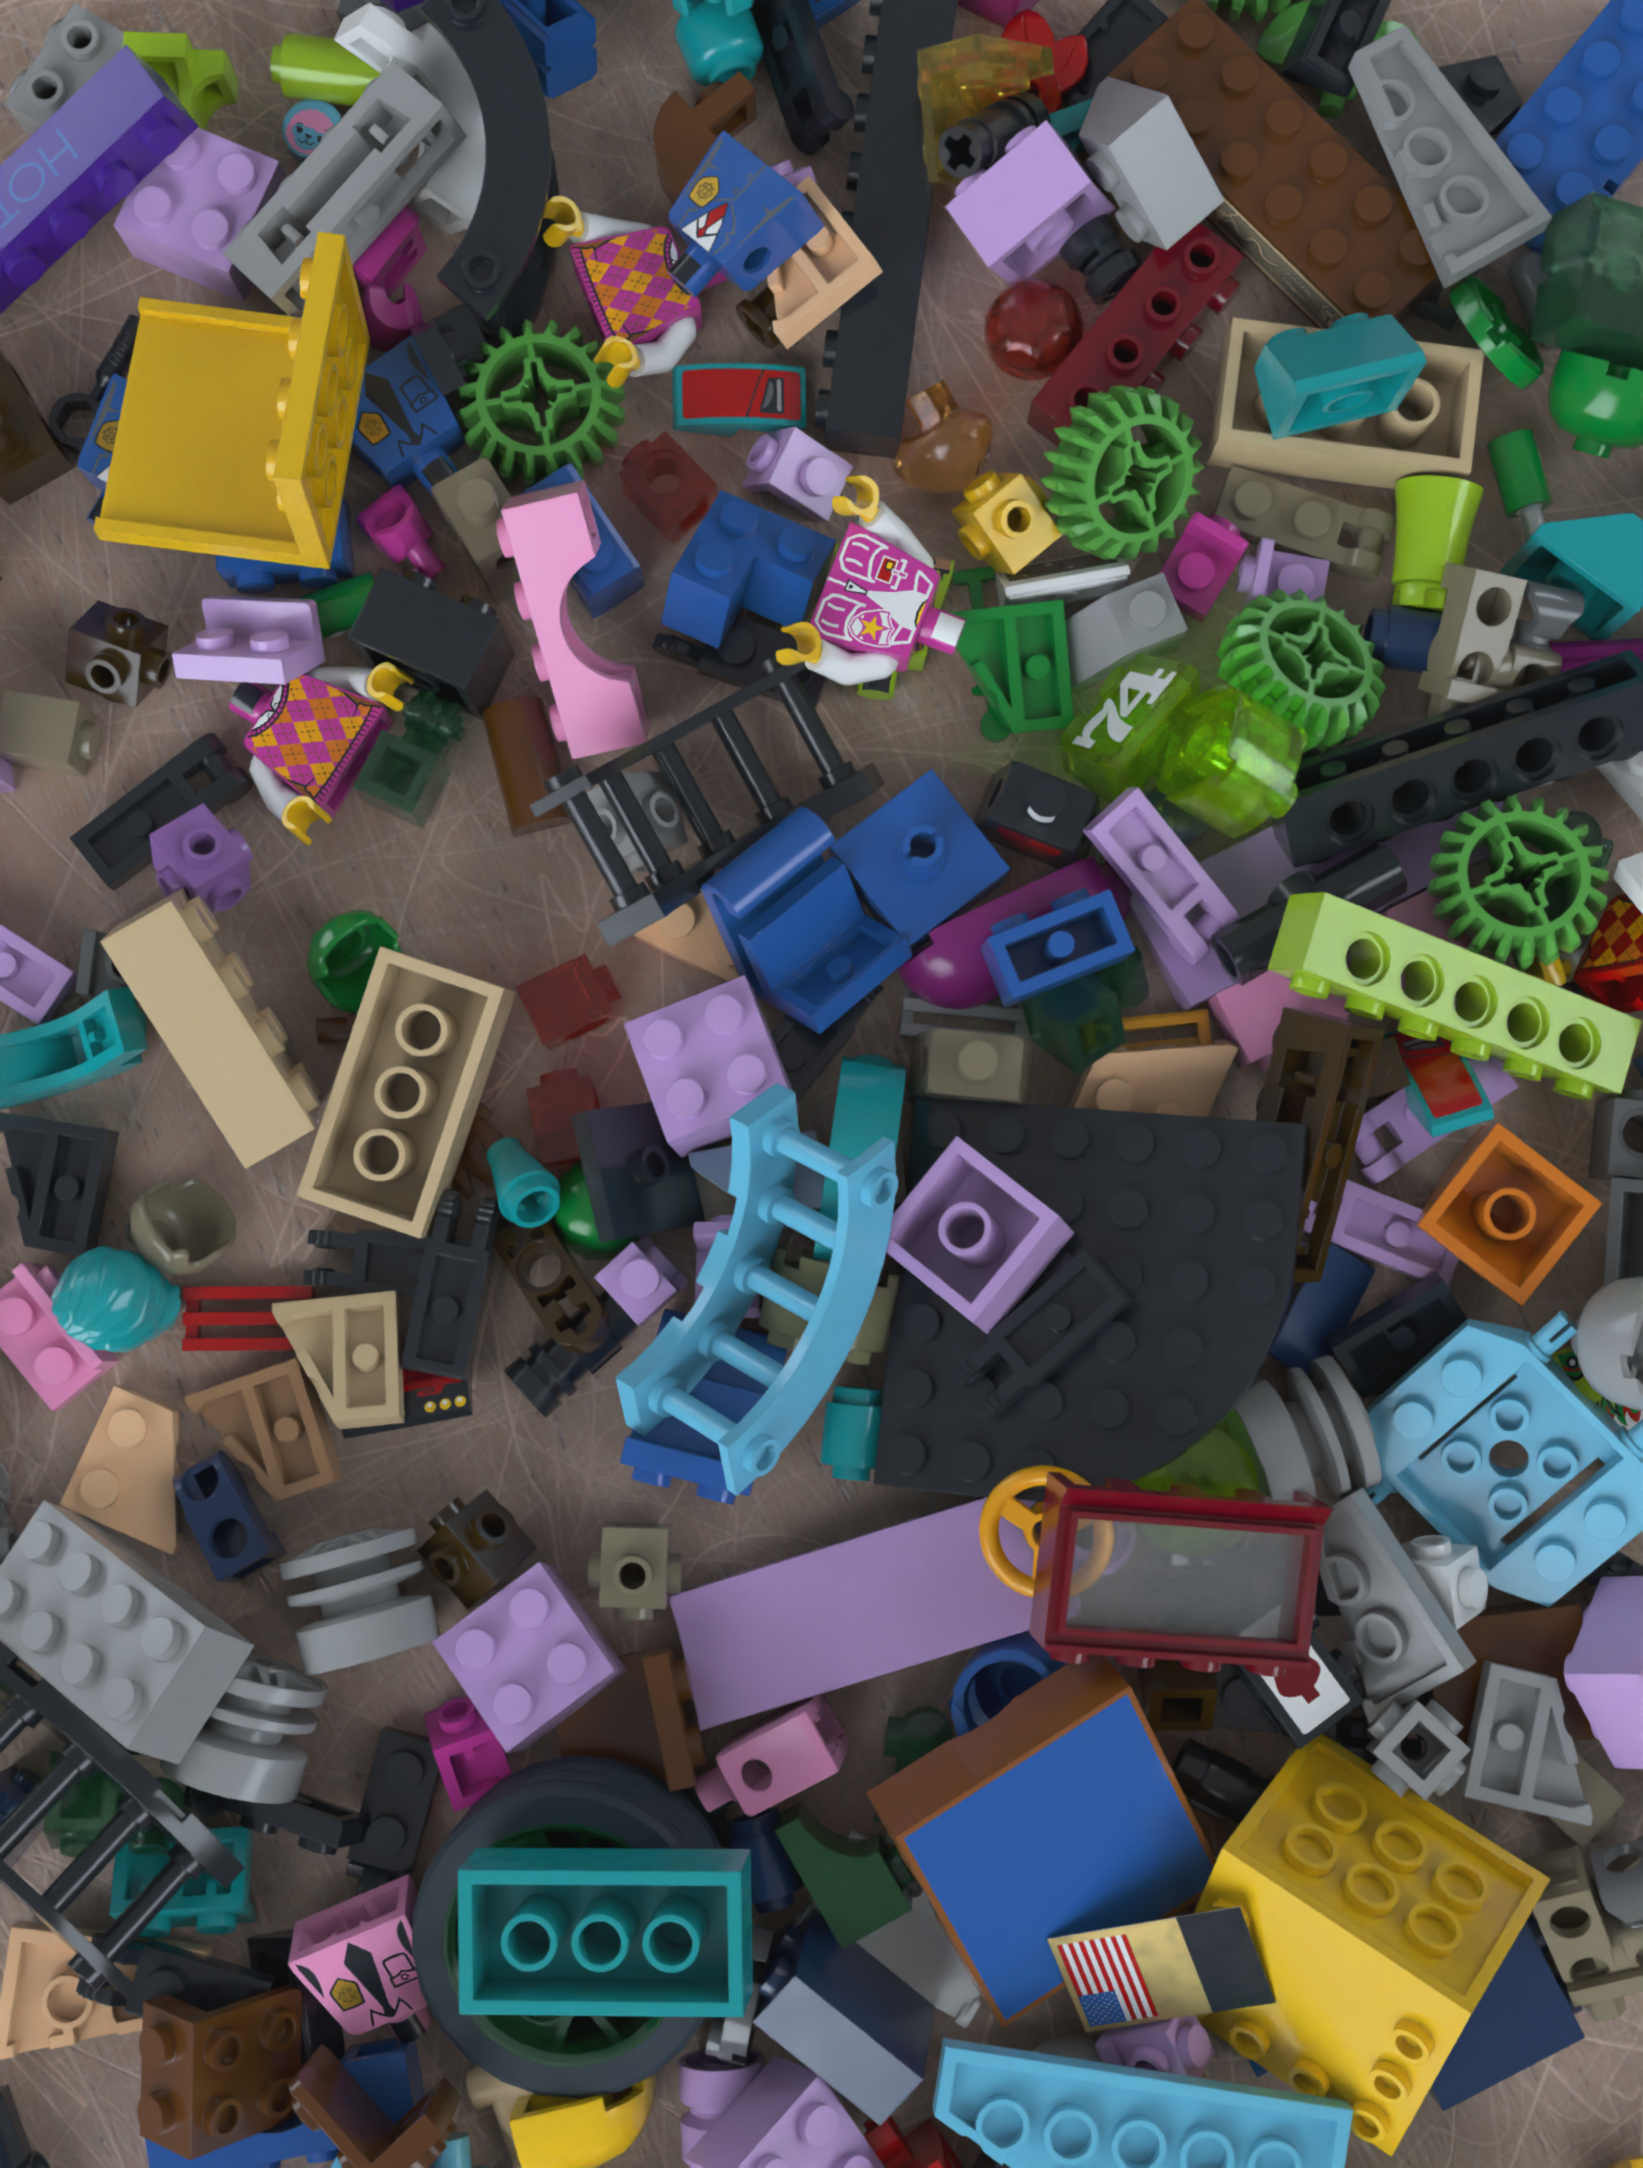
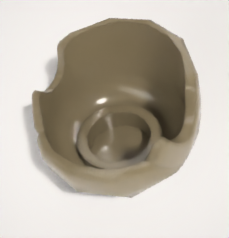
M194 1178L180 1185H169L168 1179H164L145 1190L135 1200L130 1209L131 1238L146 1262L157 1269L179 1276L201 1272L221 1258L236 1240L235 1217L224 1197L205 1181Z

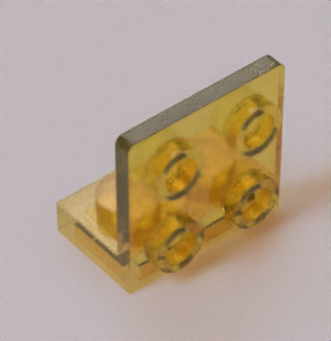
M978 33L917 50L919 67L917 87L922 103L925 139L923 157L927 166L929 182L932 184L958 186L964 180L963 178H955L950 175L941 165L938 156V143L941 135L947 128L955 126L960 120L980 113L988 104L1003 99L1004 95H1012L1017 92L1030 90V80L1053 75L1052 48Z

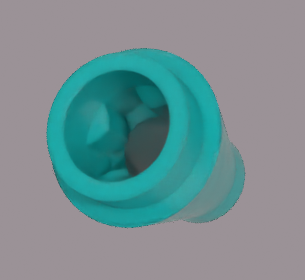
M507 1137L493 1143L487 1151L486 1159L492 1170L501 1214L507 1220L524 1228L537 1227L549 1221L556 1214L560 1206V1184L557 1178L529 1154L518 1139Z

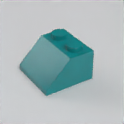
M1356 313L1335 321L1329 329L1307 334L1304 328H1293L1276 334L1264 345L1254 370L1272 437L1275 440L1396 411L1427 362L1423 349L1391 314L1369 319L1366 313Z
M1624 513L1542 523L1507 561L1500 572L1503 575L1579 591L1584 597V612L1571 626L1590 640H1607L1643 607V519H1640L1634 513Z

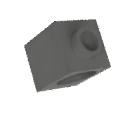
M1622 1089L1621 1094H1617V1098L1595 1103L1588 1178L1611 1181V1178L1643 1180V1147L1639 1152H1635L1626 1145L1623 1139V1128L1629 1119L1638 1123L1643 1130V1090Z

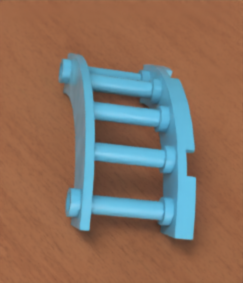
M775 1083L729 1117L732 1136V1163L728 1193L737 1197L729 1230L717 1231L708 1257L695 1281L704 1287L683 1321L673 1316L655 1340L615 1377L627 1426L645 1436L664 1418L674 1416L714 1441L719 1446L727 1490L736 1496L757 1477H762L773 1469L780 1453L809 1419L842 1367L860 1331L874 1296L888 1246L895 1195L898 1190L894 1141L882 1137L855 1159H851L800 1133L796 1094L794 1091L778 1083ZM796 1161L838 1183L837 1222L795 1200L792 1188ZM784 1224L833 1250L830 1266L819 1297L777 1274L770 1268V1263ZM757 1293L808 1321L800 1341L785 1366L735 1337V1332ZM720 1360L725 1361L768 1387V1390L738 1424L689 1394L712 1365Z

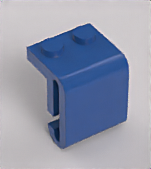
M799 807L701 886V890L739 976L745 975L759 998L816 1033L821 1034L913 955L906 937L864 914L845 863L833 856L825 862L822 856V852L836 842L832 832L814 812L805 807Z
M665 1308L657 1336L673 1316L683 1321L687 1314ZM741 1327L737 1328L735 1337L784 1365L788 1349L767 1343L768 1334ZM720 1360L712 1365L689 1394L738 1424L768 1390V1387L725 1361ZM674 1416L664 1418L645 1436L632 1429L631 1435L626 1437L620 1463L634 1467L632 1479L665 1488H670L672 1477L698 1483L695 1495L734 1505L736 1495L727 1490L718 1444ZM754 1481L740 1494L750 1496Z

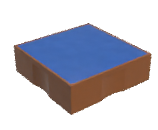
M1090 1655L1088 1663L1066 1664L1016 1696L1003 1710L983 1725L964 1735L944 1742L866 1792L901 1857L933 1905L935 1917L968 1976L1002 2029L1066 1987L1048 1943V1938L1170 1918L1201 1897L1217 1861L1131 1686L1103 1655Z

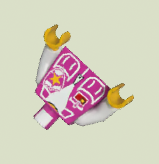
M865 475L846 476L845 480L853 485L857 491L856 504L854 505L845 496H833L832 508L842 516L859 515V525L852 522L849 523L810 623L801 621L781 627L783 633H789L796 639L797 651L790 648L776 651V659L780 664L787 666L804 662L809 670L837 683L849 686L885 679L894 671H907L918 643L953 656L966 619L932 606L938 592L941 575L934 570L932 557L910 528L884 502L879 501V489L874 480Z

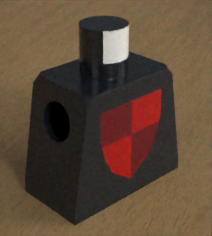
M1011 761L992 774L973 822L988 841L1054 868L1061 869L1087 858L1093 843L1082 829L1102 811L1099 795L1093 791L1022 762Z

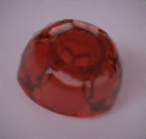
M1031 278L1015 282L996 296L990 304L984 320L985 344L991 359L1002 371L1022 380L1036 381L1052 376L1085 335L1082 313L1072 294L1061 285L1046 279ZM1055 323L1064 325L1067 328L1066 331L1056 328ZM1007 337H1009L1006 346L1003 349H1000L1003 341ZM1038 346L1041 353L1038 358H1035L1032 348Z

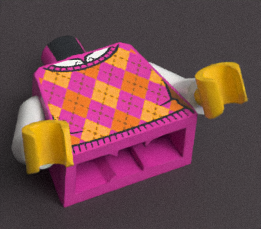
M554 196L547 202L543 218L552 219L557 224H552L543 234V238L546 244L553 248L560 247L569 237L575 243V245L569 247L574 272L603 341V345L593 361L596 364L609 362L614 365L606 378L608 385L612 388H619L624 384L628 376L639 377L666 373L673 370L694 342L696 332L703 324L698 297L693 298L667 273V270L680 257L670 229L664 226L653 228L650 224L581 212L577 205L567 197ZM718 271L702 291L727 282V278Z
M383 662L374 669L360 666L315 667L306 675L303 674L285 685L279 684L274 692L259 683L241 682L232 695L229 705L230 710L253 724L244 739L243 745L253 755L249 771L267 809L278 817L284 827L304 845L309 846L313 842L306 835L311 823L318 819H323L329 825L393 725L394 721L387 710L377 702H382L396 712L401 711L404 707V703L393 696L394 692L400 684L404 682L413 684L415 680L390 662Z

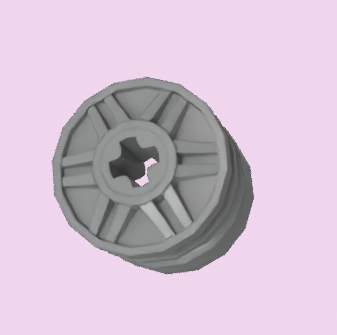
M1325 1355L1310 1361L1309 1371L1311 1380L1300 1367L1287 1369L1285 1382L1288 1401L1284 1403L1267 1380L1255 1381L1247 1394L1226 1418L1233 1444L1251 1488L1261 1491L1273 1500L1293 1501L1294 1491L1307 1492L1317 1498L1313 1478L1319 1475L1333 1496L1338 1499L1350 1495L1351 1485L1349 1476L1359 1488L1363 1487L1364 1490L1379 1485L1381 1482L1380 1460L1369 1416L1356 1390L1351 1386L1341 1367L1332 1356Z
M374 1527L312 1544L311 1548L292 1560L278 1564L282 1580L312 1574L315 1586L286 1596L289 1607L319 1605L322 1615L321 1619L303 1626L294 1632L305 1675L321 1674L369 1662L426 1644L441 1636L431 1595L412 1594L400 1596L397 1583L416 1575L424 1569L422 1559L392 1565L389 1553L418 1543L414 1527L402 1530L377 1529Z
M250 1652L179 1765L161 1760L160 1767L163 1773L176 1781L211 1794L252 1803H291L298 1796L309 1754L303 1747L283 1736L284 1734H311L317 1729L319 1718L315 1713L306 1708H317L323 1705L329 1687L323 1680L313 1675L307 1676L304 1674V1671L296 1669L285 1661Z

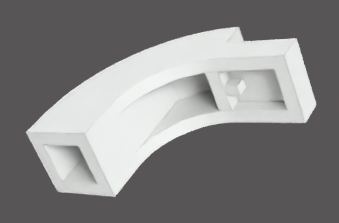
M369 2L343 19L334 40L379 73H382L392 61L397 63L444 104L466 133L467 137L407 203L410 208L448 234H455L469 227L477 207L483 183L485 132L477 95L457 55L429 22L410 32L406 29L404 21L397 14L384 7L374 6ZM421 141L419 143L418 158L429 147Z

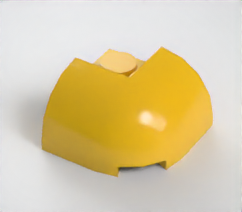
M657 2073L622 2091L587 2098L541 2096L535 2093L517 2097L509 2123L521 2167L594 2168L625 2152L644 2130L653 2106L657 2086Z

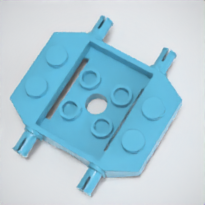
M1562 1310L1557 1312V1315L1534 1335L1529 1331L1526 1332L1524 1329L1468 1318L1366 1408L1375 1435V1446L1380 1460L1382 1478L1379 1485L1368 1488L1365 1491L1375 1507L1391 1493L1396 1494L1399 1492L1441 1535L1448 1536L1451 1544L1477 1545L1480 1569L1486 1574L1488 1588L1492 1586L1506 1593L1550 1607L1643 1531V1419L1630 1430L1624 1425L1621 1427L1605 1410L1583 1395L1560 1365L1552 1358V1354L1577 1332L1576 1323L1572 1319L1568 1322V1315ZM1513 1374H1515V1376H1514L1513 1378H1511L1505 1385H1503L1498 1391H1496L1491 1397H1489L1483 1404H1481L1476 1410H1474L1468 1417H1466L1461 1423H1459V1424H1458L1454 1429H1452L1446 1436H1444V1437H1443L1439 1442H1437L1431 1449H1429L1424 1455L1421 1456V1454H1422L1425 1450H1427L1432 1444H1434L1439 1438H1441L1447 1431H1449L1454 1425H1456L1462 1418H1464L1469 1412H1471L1476 1406H1478L1484 1399H1486L1491 1393H1493L1499 1386H1501L1506 1380H1508ZM1511 1440L1518 1442L1526 1449L1528 1459L1518 1468L1506 1469L1493 1462L1490 1457V1450L1501 1441ZM1599 1458L1605 1464L1510 1545L1503 1539L1506 1534L1594 1460ZM1358 1487V1488L1355 1489L1352 1493L1356 1492L1357 1490H1359V1489H1361V1488Z

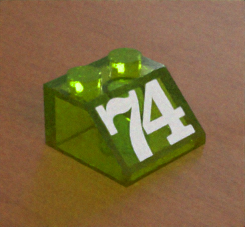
M1139 653L1126 669L1118 666L1102 685L1099 692L1101 700L1087 717L1079 714L1064 731L1060 740V745L1062 746L1060 753L1064 772L1099 795L1100 798L1109 804L1128 787H1138L1142 791L1200 719V672L1191 665Z

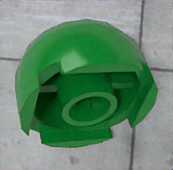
M1561 350L1558 362H1555L1551 374L1547 397L1549 413L1557 427L1572 436H1576L1572 449L1609 459L1613 447L1618 449H1636L1642 446L1643 371L1612 364L1610 361Z

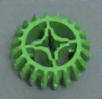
M525 319L521 328L523 335L516 338L512 337L510 331L501 327L498 335L502 346L496 349L490 344L481 342L480 352L487 358V361L484 364L469 362L470 364L465 366L464 371L467 374V379L472 383H467L457 390L460 402L466 405L457 412L461 427L470 429L465 435L469 449L473 451L482 450L479 459L487 457L493 468L500 465V476L508 484L523 472V479L527 489L538 483L540 476H549L570 463L582 480L585 479L582 463L587 461L595 467L602 468L605 459L599 446L616 448L619 438L617 432L612 427L624 425L626 420L625 410L617 405L626 398L624 386L612 388L606 381L614 365L609 362L596 364L593 361L602 345L597 340L583 345L582 331L576 325L563 338L560 337L558 323L552 319L546 324L544 333L538 334L535 333L532 322ZM545 366H554L570 371L584 383L575 385L573 379H555L545 371ZM524 370V376L516 387L501 391L502 387L513 376ZM539 384L542 386L544 397L548 399L550 407L545 411L547 422L545 427L542 426L539 412L535 411L534 402L539 400L537 385ZM501 391V397L497 398L499 392ZM588 412L581 426L572 435L559 442L562 428L569 422L582 419V413ZM509 426L511 431L526 430L531 432L538 438L539 446L516 442L503 434L498 427Z
M1125 385L1110 386L1108 393L1101 391L1089 393L1087 407L1079 405L1069 408L1072 420L1070 428L1066 426L1053 428L1061 442L1057 450L1043 453L1051 463H1054L1053 472L1039 479L1046 488L1054 490L1043 505L1049 509L1050 513L1057 515L1054 523L1058 531L1068 536V542L1072 543V546L1085 552L1090 551L1091 555L1104 560L1109 558L1114 560L1116 556L1122 557L1124 560H1135L1139 552L1145 554L1148 552L1156 553L1158 538H1176L1173 525L1176 518L1180 520L1191 518L1185 508V503L1188 496L1201 494L1192 484L1193 475L1206 468L1199 460L1194 459L1192 456L1203 442L1196 438V435L1189 433L1194 420L1190 419L1185 413L1179 412L1180 404L1175 403L1172 398L1156 394L1155 390L1142 386L1137 388ZM1138 425L1143 431L1147 443L1141 445L1140 441L1133 439L1131 427ZM1106 502L1108 506L1114 508L1116 517L1106 521L1098 505Z
M1278 588L1270 595H1259L1255 600L1250 601L1241 613L1238 612L1226 627L1227 632L1224 634L1220 648L1216 653L1221 660V666L1216 675L1228 682L1224 697L1237 700L1240 703L1241 708L1238 717L1250 716L1258 724L1257 735L1265 731L1275 734L1279 747L1293 741L1302 754L1311 748H1316L1325 753L1337 745L1343 746L1361 732L1375 717V711L1380 706L1381 695L1386 689L1380 676L1386 666L1372 658L1375 643L1363 640L1360 635L1363 625H1352L1344 618V608L1334 611L1327 607L1323 595L1310 601L1305 592L1300 588L1291 595Z
M1514 794L1506 798L1501 811L1489 799L1480 804L1477 809V817L1468 812H1464L1458 817L1455 822L1457 832L1445 831L1438 842L1443 852L1435 853L1429 863L1430 870L1439 876L1431 879L1427 886V892L1434 897L1445 898L1434 908V919L1444 920L1453 917L1455 920L1446 933L1448 941L1458 940L1462 935L1466 934L1472 939L1467 950L1479 954L1483 947L1492 950L1490 959L1501 964L1506 961L1509 953L1513 954L1515 965L1521 971L1527 970L1531 966L1534 955L1545 966L1553 964L1559 957V948L1567 953H1573L1582 943L1579 934L1590 935L1594 931L1598 921L1593 913L1602 911L1608 900V896L1597 890V888L1604 886L1609 880V871L1591 866L1603 855V846L1591 845L1584 847L1581 841L1589 832L1588 824L1577 825L1571 831L1564 825L1569 815L1567 807L1559 808L1553 817L1543 814L1545 804L1543 797L1535 798L1528 810L1524 811L1518 797ZM1521 841L1533 844L1547 854H1534L1527 850ZM1487 844L1491 853V857L1487 861L1491 875L1485 877L1479 886L1471 889L1468 881L1469 857L1478 848ZM1509 874L1515 882L1526 880V882L1532 881L1526 891L1520 883L1512 885L1508 883L1503 884ZM1564 877L1566 885L1565 908L1559 918L1549 922L1544 911L1549 905L1544 890L1550 888L1556 879ZM1486 911H1503L1510 916L1515 926L1495 919Z

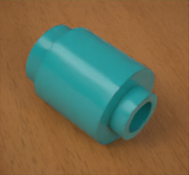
M833 1386L832 1401H825L820 1454L821 1464L832 1465V1478L870 1481L871 1469H875L884 1390Z

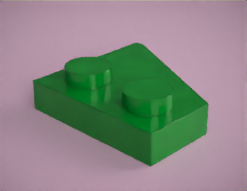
M1063 600L948 612L966 619L956 649L1007 733L1017 734L1075 727Z

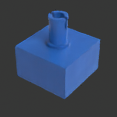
M932 769L830 846V858L833 856L845 863L860 900L879 923L906 937L911 952L916 951L931 939L929 932L963 915L1004 884L1010 872V867Z

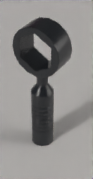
M129 314L120 329V333L117 334L104 360H102L95 372L96 385L90 395L69 393L61 397L52 406L49 415L50 429L54 437L68 451L80 455L86 438H67L62 430L74 410H93L96 414L112 375L116 373L121 377L124 376V373L131 364L139 317Z

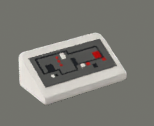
M1090 552L1029 563L1015 575L995 572V583L1000 606L1063 600L1064 605L1100 599L1104 595L1122 589L1126 586L1131 573L1128 563L1122 557L1116 556L1114 560L1110 558L1104 560L1091 555Z

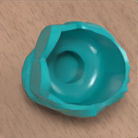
M100 1246L79 1255L70 1262L53 1290L51 1296L53 1303L52 1312L56 1316L59 1325L69 1336L91 1349L127 1353L141 1347L146 1342L154 1340L174 1325L181 1310V1299H179L181 1289L178 1285H171L161 1271L148 1264L140 1253Z

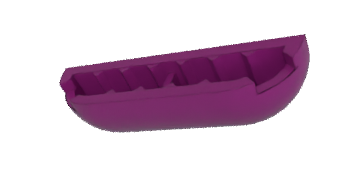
M1094 856L1084 858L929 932L933 943L912 952L913 956L901 965L897 971L908 988L930 1004L946 1009H969L980 1006L1000 997L980 950L986 939L993 936L990 929L992 925L1024 912L1027 913L1030 921L1053 912L1051 902L1084 888H1087L1090 897L1110 889L1125 924L1130 910L1131 890L1107 860L1099 865Z

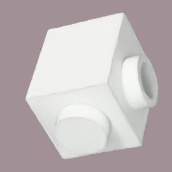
M1444 1535L1421 1536L1400 1544L1456 1630L1486 1609L1488 1581L1485 1572L1480 1569L1477 1545L1451 1544L1450 1538Z

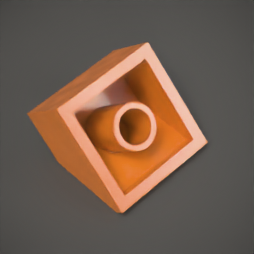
M1496 1122L1480 1126L1441 1175L1415 1225L1518 1306H1523L1603 1203L1500 1123Z

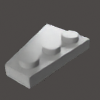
M1362 1487L1332 1506L1333 1511L1324 1525L1319 1572L1328 1600L1339 1606L1349 1637L1343 1642V1646L1349 1662L1352 1666H1358L1367 1693V1697L1363 1699L1364 1702L1362 1704L1368 1723H1371L1392 1700L1402 1706L1461 1674L1477 1661Z

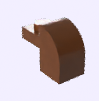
M740 71L725 83L717 81L708 86L696 100L695 107L692 109L677 91L671 94L662 105L655 121L653 141L659 181L664 193L673 205L721 132L724 130L731 137H734L757 119L756 89Z

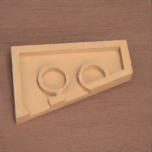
M18 1921L11 1926L0 1996V2060L15 2057L18 2053L50 2047L51 2050L75 2045L80 2040L114 2033L123 2035L142 2031L143 2017L124 2012L125 2006H107L78 1995L76 1989L80 1976L67 1965L76 1953L48 1926L43 1923ZM76 1928L90 1942L94 1933L105 1932ZM136 1938L135 1940L147 1943L151 1939ZM162 1938L153 1939L212 1957L213 1945ZM114 1962L113 1964L133 1982L138 1965H122Z

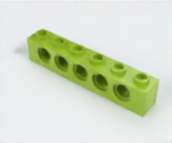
M1326 892L1290 894L1267 969L1290 978L1289 989L1297 993L1318 999H1328L1329 994L1346 1000L1343 1009L1351 1014L1373 1020H1382L1383 1015L1399 1021L1397 1030L1403 1034L1428 1041H1436L1437 1036L1452 1041L1450 1051L1457 1055L1479 1061H1489L1491 1056L1504 1061L1502 1068L1504 1073L1530 1081H1540L1541 1077H1545L1555 1081L1554 1092L1583 1101H1591L1594 1092L1621 1094L1642 1024L1640 1019ZM1348 949L1350 950L1352 956V963L1349 970L1346 964V954ZM1402 972H1404L1405 985L1403 990L1401 987ZM1455 995H1457V1008H1456V1010H1455V1006H1454ZM1509 1017V1026L1507 1028V1018Z

